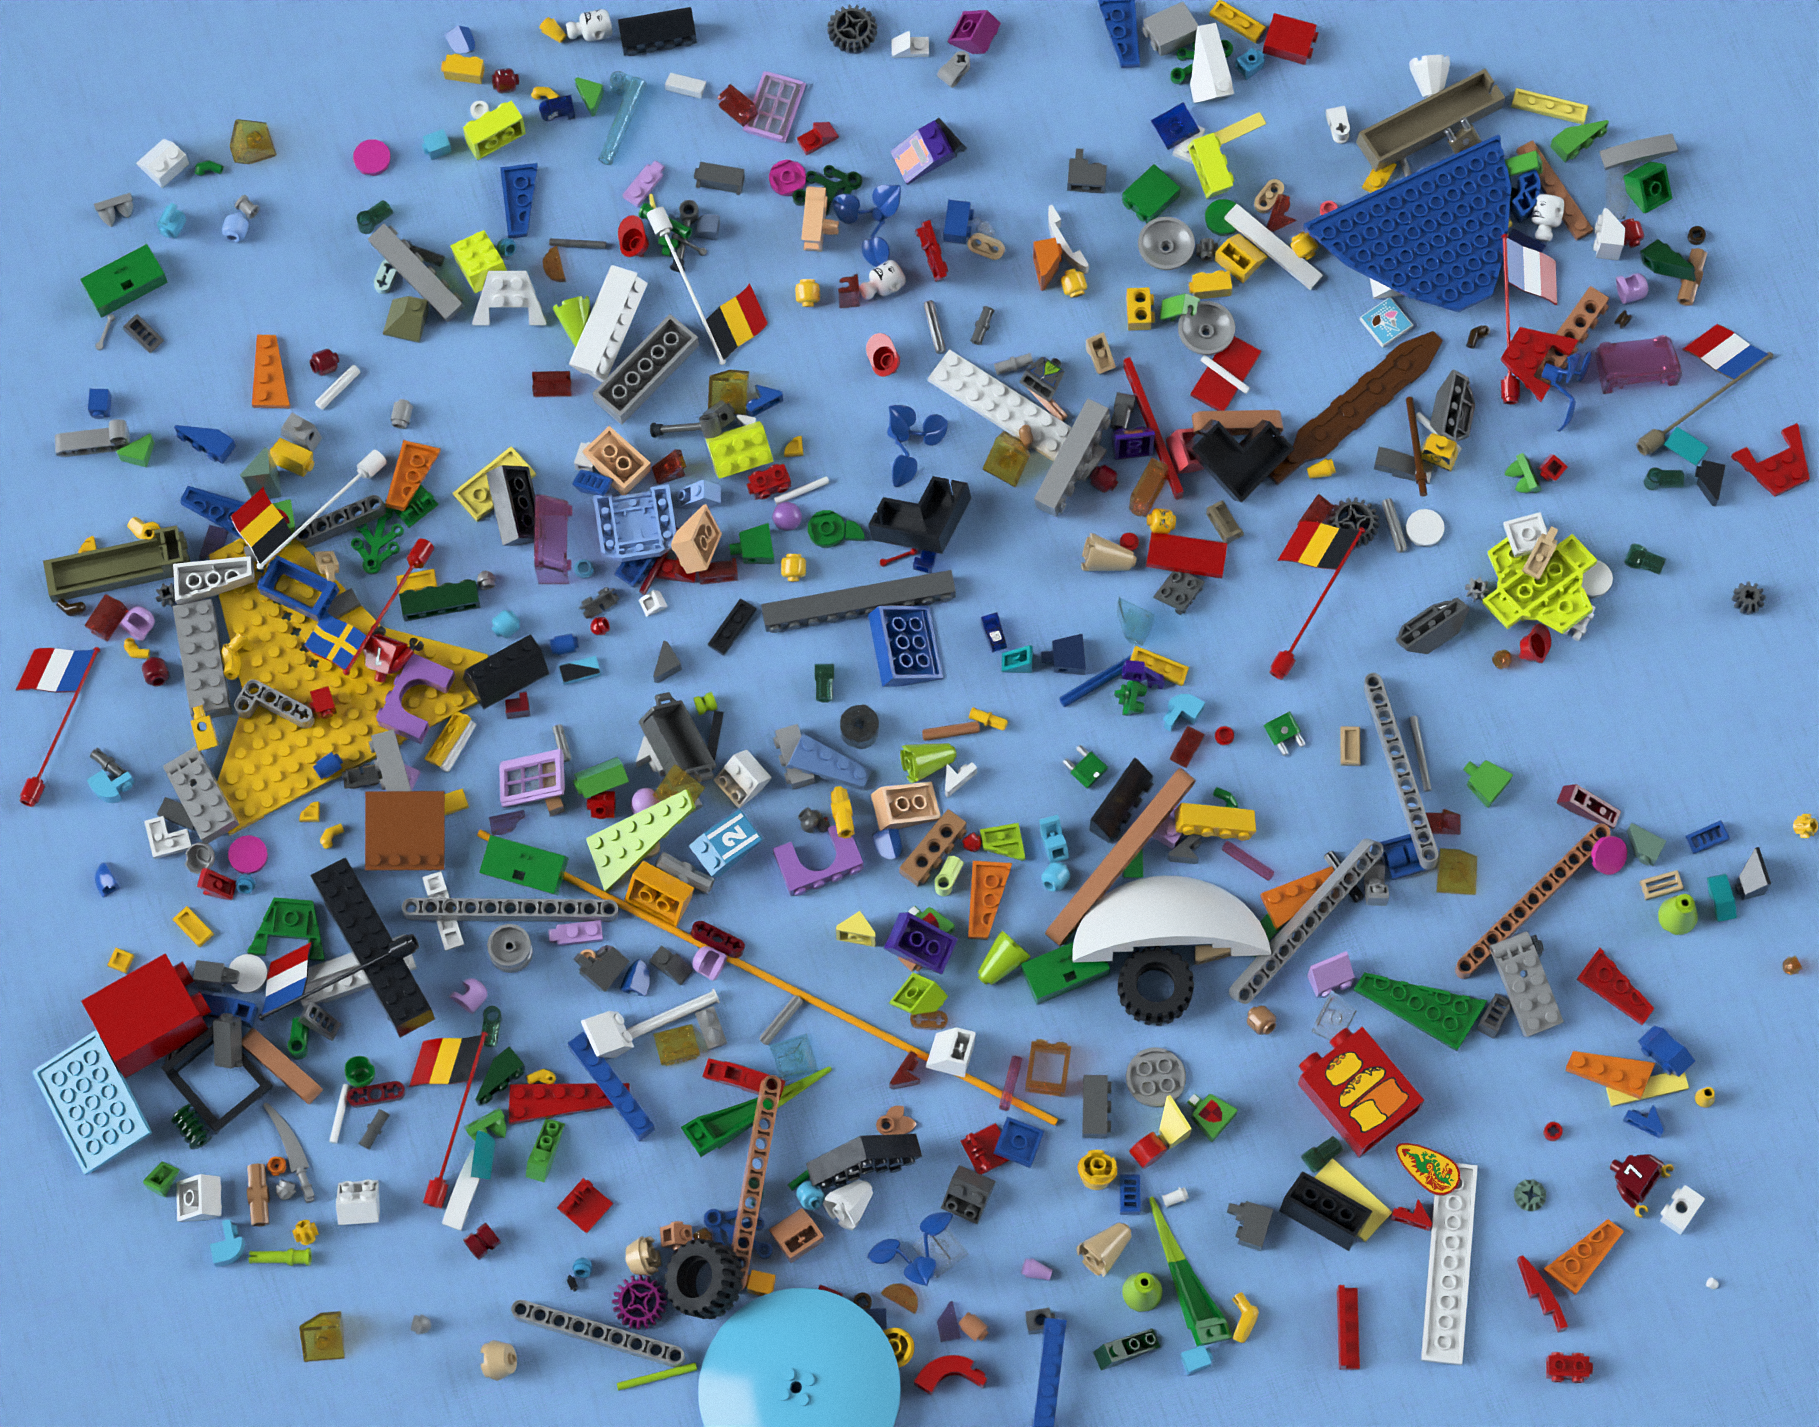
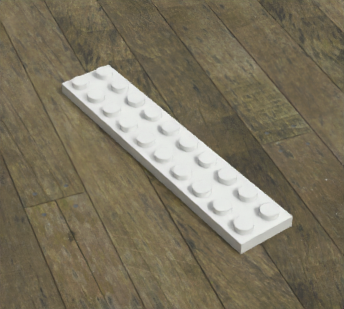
M950 349L928 377V382L1020 441L1019 429L1023 425H1029L1033 435L1031 448L1053 462L1072 428ZM1100 445L1098 447L1094 446L1091 452L1093 453L1091 461L1085 463L1083 467L1084 473L1081 480L1086 482L1094 468L1107 453V450Z
M1456 1163L1460 1171V1181L1457 1188L1452 1193L1444 1196L1434 1195L1421 1361L1462 1365L1478 1165Z

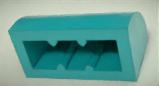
M1679 427L1675 428L1664 446L1695 466L1700 463L1709 449L1708 446Z
M477 1131L471 1177L491 1180L496 1143L492 1136L482 1131Z

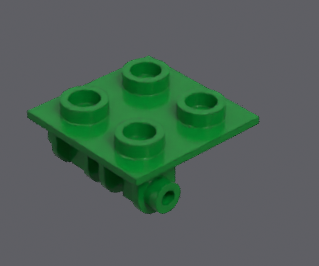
M420 485L405 511L392 510L410 528L439 504L434 500L432 493H428Z

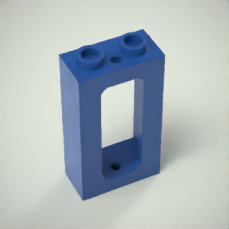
M277 555L274 560L269 562L267 572L259 579L257 584L261 595L317 622L320 621L340 591L336 583L327 581L326 578ZM280 576H289L322 592L314 607L312 608L275 590L274 586Z

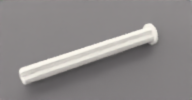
M713 988L712 992L626 1030L634 1039L715 1002L719 1004L720 1001Z

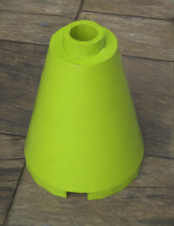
M582 296L562 301V306L560 307L557 304L553 306L556 316L575 348L591 314L589 296H586L585 299Z
M949 743L906 744L902 746L903 750H900L903 771H908L909 776L906 777L910 783H916L944 768L947 764L953 763L957 756L954 746H951Z
M1681 894L1670 897L1661 904L1658 920L1662 928L1674 935H1684L1695 927L1698 913L1694 899L1690 895Z
M1002 930L977 971L980 974L978 979L985 985L988 983L993 985L1026 962L1031 956Z
M1136 1272L1130 1275L1124 1282L1122 1294L1125 1303L1131 1309L1137 1312L1153 1310L1160 1303L1163 1289L1160 1281L1153 1274Z

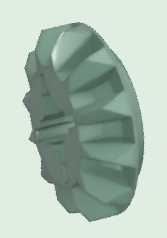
M1525 1179L1516 1186L1514 1199L1521 1209L1536 1211L1546 1201V1190L1541 1183L1534 1179ZM1533 1188V1194L1536 1195V1197H1533L1529 1203L1528 1196L1524 1193H1528L1529 1190Z

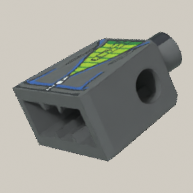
M1041 357L1026 369L1019 383L1050 402L1064 375V370L1060 368V360L1052 358L1050 361L1046 357Z

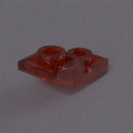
M1187 725L1169 760L1187 768L1205 734Z

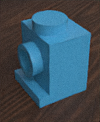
M1252 47L1241 57L1236 58L1235 68L1247 80L1264 67V54L1260 50L1255 51Z

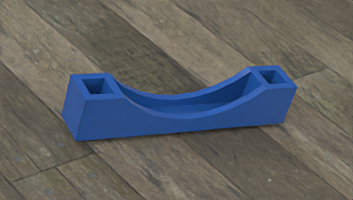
M582 1032L567 1043L569 1050L604 1092L636 1139L640 1142L655 1131L654 1124L605 1059L596 1056L587 1035Z
M1044 1319L1040 1370L1031 1427H1054L1067 1320Z

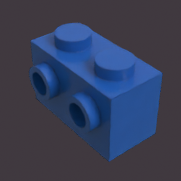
M948 199L943 241L966 244L967 237L970 238L972 226H968L969 220L973 221L974 209H971V202Z

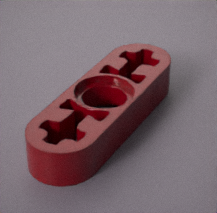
M704 921L693 923L691 936L695 940L732 958H739L743 955L745 944L742 940ZM713 937H720L723 941L716 942L713 940Z
M399 1081L353 1088L348 1092L347 1100L355 1108L399 1101L405 1096V1088ZM395 1086H397L398 1089H401V1091L398 1092V1095H394V1093L391 1092L387 1093L389 1097L385 1098L386 1093L384 1091V1088H387V1091H393ZM379 1089L382 1092V1096L376 1100L372 1099L371 1092ZM364 1091H367V1097L369 1101H366L365 1097L359 1098V1102H355L351 1098H353L355 1096L354 1094L358 1093L359 1096H365Z

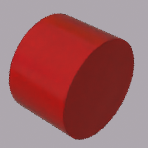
M1151 1132L1139 1140L1129 1150V1153L1142 1169H1146L1160 1159L1168 1149L1155 1132Z

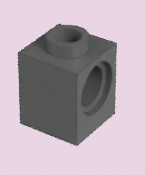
M1050 1307L1025 1312L1029 1335L1043 1333L1044 1325L1036 1323L1037 1317L1042 1316L1055 1319V1314L1050 1313Z

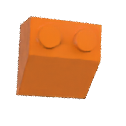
M1056 237L1033 242V261L1041 291L1045 290L1059 270V263L1062 262V248L1060 243L1057 244Z

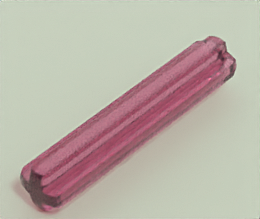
M1226 841L1223 845L1222 851L1267 881L1273 877L1274 871L1233 843Z
M1012 1056L999 1104L1000 1110L1009 1111L1022 1063L1020 1056Z

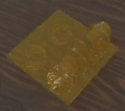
M674 764L653 796L659 801H663L684 790H689L695 803L705 787Z
M692 1024L653 1034L661 1066L666 1065L667 1067L668 1065L675 1064L676 1060L678 1064L680 1059H683V1062H685L684 1058L690 1060L697 1059V1056H700Z

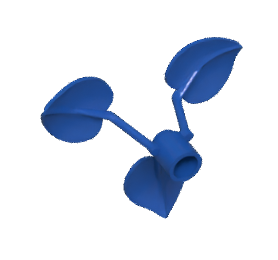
M880 185L876 187L872 194V200L877 207L868 210H859L860 201L851 194H840L832 202L837 217L845 224L855 223L858 220V214L872 213L873 219L879 221V224L870 236L871 239H865L861 246L864 258L874 267L881 265L889 259L890 249L888 243L881 237H874L885 223V219L897 212L901 198L900 185Z
M1592 351L1586 353L1582 368L1578 371H1575L1579 363V353L1567 357L1568 370L1548 363L1544 367L1542 378L1550 380V385L1558 388L1570 399L1564 424L1557 430L1559 432L1571 421L1576 401H1574L1575 398L1556 382H1561L1564 374H1567L1566 383L1570 382L1573 374L1580 375L1578 381L1581 382L1588 372Z
M906 405L889 406L890 419L887 434L890 438L896 440L895 444L905 453V455H898L893 463L892 482L894 487L908 483L917 472L916 459L909 457V452L901 442L907 441L909 435L914 434L924 436V443L926 445L933 446L938 444L944 438L948 427L947 420L939 414L929 415L923 423L924 432L910 430V427L916 421V413L911 407Z
M949 1212L934 1213L927 1216L921 1222L920 1230L925 1232L923 1234L925 1258L920 1256L912 1262L898 1249L900 1242L896 1239H886L877 1243L870 1250L867 1258L873 1263L884 1264L891 1261L896 1253L900 1254L909 1264L904 1270L905 1277L914 1283L928 1286L929 1279L933 1277L937 1265L935 1259L929 1256L928 1235L936 1236L943 1232L951 1222L953 1214Z

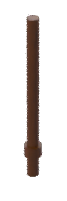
M1407 397L1406 405L1417 473L1415 474V480L1419 487L1420 496L1424 497L1427 496V475L1423 468L1413 397Z

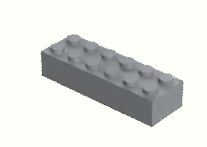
M669 314L592 393L594 402L622 425L699 346L698 337Z
M1087 398L1034 498L1037 508L1055 517L1059 513H1063L1067 497L1072 496L1076 480H1080L1084 473L1083 467L1085 463H1089L1092 459L1093 453L1091 452L1094 446L1098 447L1101 442L1102 436L1100 435L1103 429L1107 430L1111 420L1109 419L1110 415L1107 407Z
M206 599L173 606L192 719H194L191 708L203 705L205 715H210L211 718L232 714L227 680L224 676V665L220 653L221 644L215 608L212 600Z

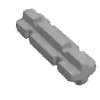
M561 724L555 725L552 729L557 747L562 749L564 762L570 761L571 755L570 751H568L569 748L563 726Z

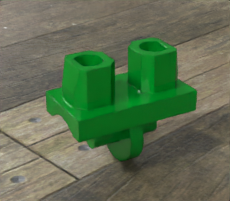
M1128 681L1127 685H1121V690L1114 692V696L1119 698V704L1123 705L1122 715L1141 714L1144 711L1145 704L1136 701L1137 696H1145L1147 692L1146 685L1137 681Z

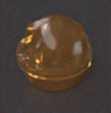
M1507 650L1496 651L1492 657L1493 664L1498 669L1509 667L1512 662L1511 653Z
M1795 955L1792 957L1788 956L1782 965L1783 971L1789 975L1799 974L1798 971L1803 969Z
M703 1228L693 1234L694 1240L705 1239L712 1241V1233L707 1228Z

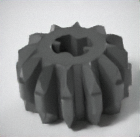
M1750 581L1746 585L1740 583L1738 588L1734 589L1733 593L1735 595L1732 596V601L1736 602L1734 608H1741L1740 613H1743L1744 610L1747 611L1748 615L1752 611L1757 613L1759 608L1764 606L1763 601L1766 596L1762 594L1763 588L1757 589V583L1751 586Z

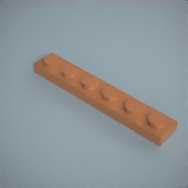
M1532 140L1517 148L1516 153L1518 156L1537 151L1542 160L1543 173L1538 174L1540 188L1544 194L1558 196L1564 200L1562 221L1577 241L1592 233L1593 228L1534 141Z

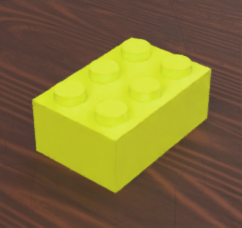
M512 100L508 103L500 104L493 111L484 113L475 121H469L463 127L466 144L477 161L526 134L523 117Z
M1214 132L1192 140L1187 146L1206 199L1228 192L1234 182L1232 173L1228 172L1226 167L1228 165L1226 156L1221 154L1220 140L1218 136L1215 137Z
M484 230L450 245L456 263L475 293L482 291L488 271H507L504 261Z
M760 421L723 432L714 438H705L715 473L719 479L774 462L764 426Z

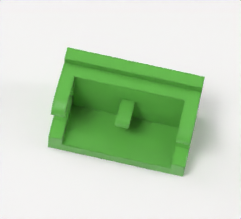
M1537 151L1505 159L1509 178L1510 176L1534 169L1538 170V174L1543 173L1542 160Z
M1184 293L1163 299L1160 320L1165 321L1170 318L1172 322L1176 319V316L1186 315L1190 307L1192 309L1191 316L1195 315L1200 298Z

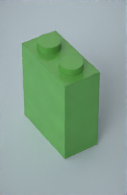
M618 757L574 774L575 780H572L578 794H582L585 799L629 782L623 764Z

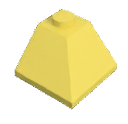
M1171 1095L1166 1098L1159 1128L1160 1135L1158 1137L1164 1145H1167L1168 1149H1171L1190 1138L1192 1128Z

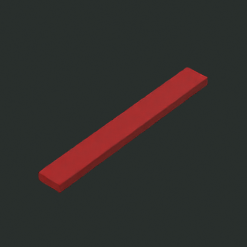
M1131 357L1125 358L1123 361L1125 374L1133 394L1136 396V401L1146 427L1151 428L1155 433L1154 447L1174 498L1176 500L1183 498L1184 491Z

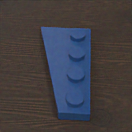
M538 163L500 167L508 238L510 239L528 236Z
M187 485L180 500L181 505L242 538L232 522L231 515L245 502Z

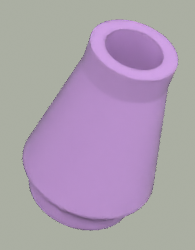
M1026 1258L1021 1274L1027 1278L1049 1281L1053 1269L1046 1267L1033 1258Z

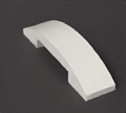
M1050 205L1048 226L1051 238L1056 237L1057 244H1061V256L1076 270L1087 274L1089 272V264L1080 250L1073 253L1058 229L1061 227V218L1053 205Z
M441 871L422 877L429 898H450ZM432 906L433 912L436 910L435 906ZM453 906L447 907L446 911L453 913ZM436 920L445 951L464 945L457 920Z
M471 1150L460 1172L442 1222L443 1225L460 1231L463 1228L469 1213V1206L481 1179L471 1177L474 1150Z

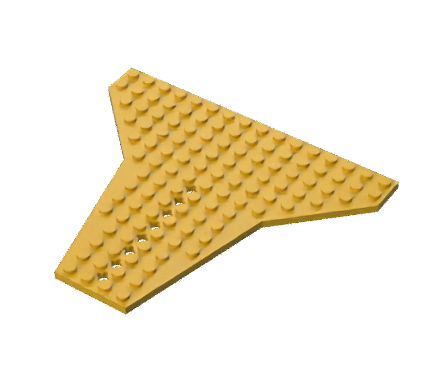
M239 538L209 554L210 560L246 557L244 547L248 546L245 540ZM293 538L289 546L284 547L276 554L326 578V574L319 572L314 556L296 538ZM271 560L264 565L266 567L264 568V573L256 572L258 561L253 562L255 582L219 594L230 641L238 631L248 638L238 650L241 660L239 671L241 687L243 689L249 680H257L310 708L309 702H312L310 691L329 686L337 713L327 719H318L317 714L313 713L315 721L309 728H301L261 706H258L254 714L249 718L244 719L239 716L217 781L240 824L228 831L229 836L325 783L336 780L342 776V772L345 769L360 767L377 758L376 752L372 753L369 741H372L371 736L389 730L379 726L376 716L379 709L383 708L386 704V695L389 691L393 690L396 676L398 674L401 675L404 669L402 667L398 673L387 674L386 682H377L374 680L376 670L367 668L365 665L366 659L363 650L350 669V674L347 676L334 663L314 655L310 651L306 653L304 650L300 651L318 622L282 604H274V600L260 594L257 584L259 579L267 572V567ZM281 575L274 586L275 590L312 608L322 593L286 575ZM336 579L332 581L337 584L340 590L337 595L346 591ZM362 605L338 618V620L354 626L366 636L376 622ZM285 613L293 614L290 616L291 620L289 621L282 619V617H284ZM385 628L386 634L384 636L408 644L407 647H410L409 641L411 638H417L418 642L422 641L424 643L423 649L420 651L414 650V654L453 670L456 678L447 694L427 685H416L408 689L402 698V708L406 712L427 721L429 727H432L451 717L454 712H460L479 703L463 680L465 669L488 657L487 654ZM294 629H301L299 636L291 635ZM313 660L319 661L318 667L315 669L313 666L309 667ZM253 688L250 693L255 694L259 689ZM269 697L266 702L272 703L276 698ZM244 704L241 710H246L249 705ZM287 705L283 711H290L293 706ZM396 734L398 745H401L404 741L408 740L407 738ZM330 752L333 755L337 753L343 761L340 764L342 769L328 778L324 777L321 779L313 766Z

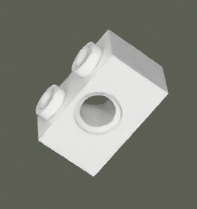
M1686 1185L1682 1189L1677 1188L1671 1197L1674 1199L1671 1205L1666 1204L1660 1213L1663 1215L1660 1221L1680 1235L1705 1200L1704 1197ZM1676 1205H1683L1686 1209V1212H1678L1676 1209Z

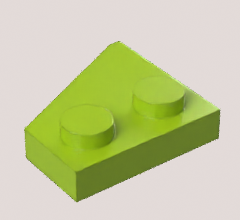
M1019 823L980 829L983 850L1025 861Z

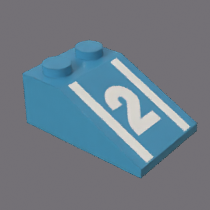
M741 809L704 832L689 847L711 876L721 877L762 842L763 839Z

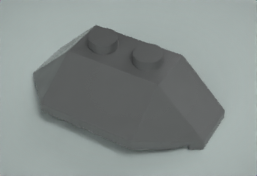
M1456 370L1450 372L1437 391L1430 426L1438 435L1454 442L1469 437L1475 409V401L1469 386V378Z
M1458 597L1452 599V601L1433 604L1402 625L1398 637H1396V642L1408 652L1429 654L1459 633L1469 611V606Z

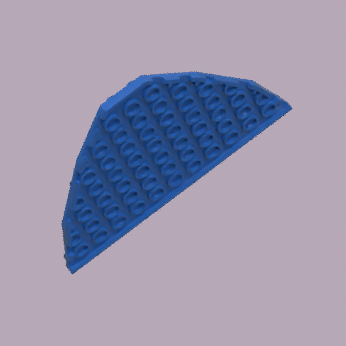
M1498 134L1304 223L1303 228L1346 266L1406 297L1458 313L1492 297L1504 258L1503 238L1501 236L1508 233L1511 183L1504 160V151L1500 142L1501 137Z

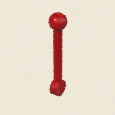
M912 548L906 553L887 560L883 558L880 560V566L885 567L889 562L911 554L916 555L918 550Z

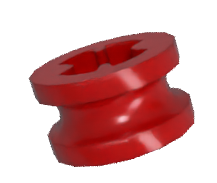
M1557 1122L1548 1123L1543 1131L1545 1138L1549 1141L1558 1140L1563 1132L1561 1125ZM1551 1127H1555V1131L1558 1130L1555 1136H1551V1132L1548 1133Z

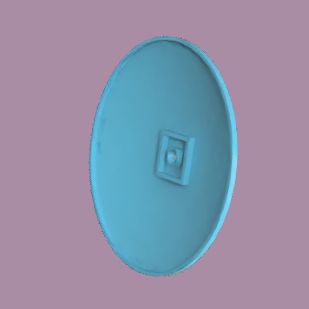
M784 1289L763 1295L749 1302L733 1314L713 1338L702 1364L698 1390L699 1406L704 1427H894L901 1395L899 1367L894 1350L881 1327L855 1303L840 1295L819 1289ZM799 1382L802 1385V1390L795 1394L792 1392L791 1387L794 1383Z

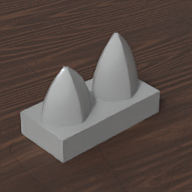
M131 193L94 203V206L103 222L112 227L115 220L114 206L123 216L129 218L133 209V199Z
M714 1006L695 1012L708 1050L726 1045L727 1041Z

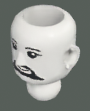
M604 9L584 12L579 17L580 22H568L566 24L570 39L583 35L586 41L591 42L606 39L612 35L609 13Z
M1540 194L1536 197L1537 202L1532 213V222L1539 225L1538 230L1535 232V238L1540 241L1550 242L1553 238L1552 228L1558 227L1561 224L1564 200L1558 196Z
M888 260L870 271V281L861 283L859 291L866 300L873 298L875 293L881 296H888L903 287L906 278L900 266L895 261Z

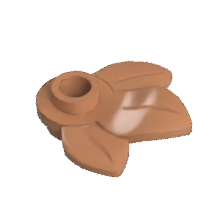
M899 1105L891 1107L886 1115L881 1116L877 1120L876 1128L882 1135L907 1134L915 1128L916 1122L907 1116H903L904 1106ZM884 1123H889L890 1127L888 1129H884L882 1125Z

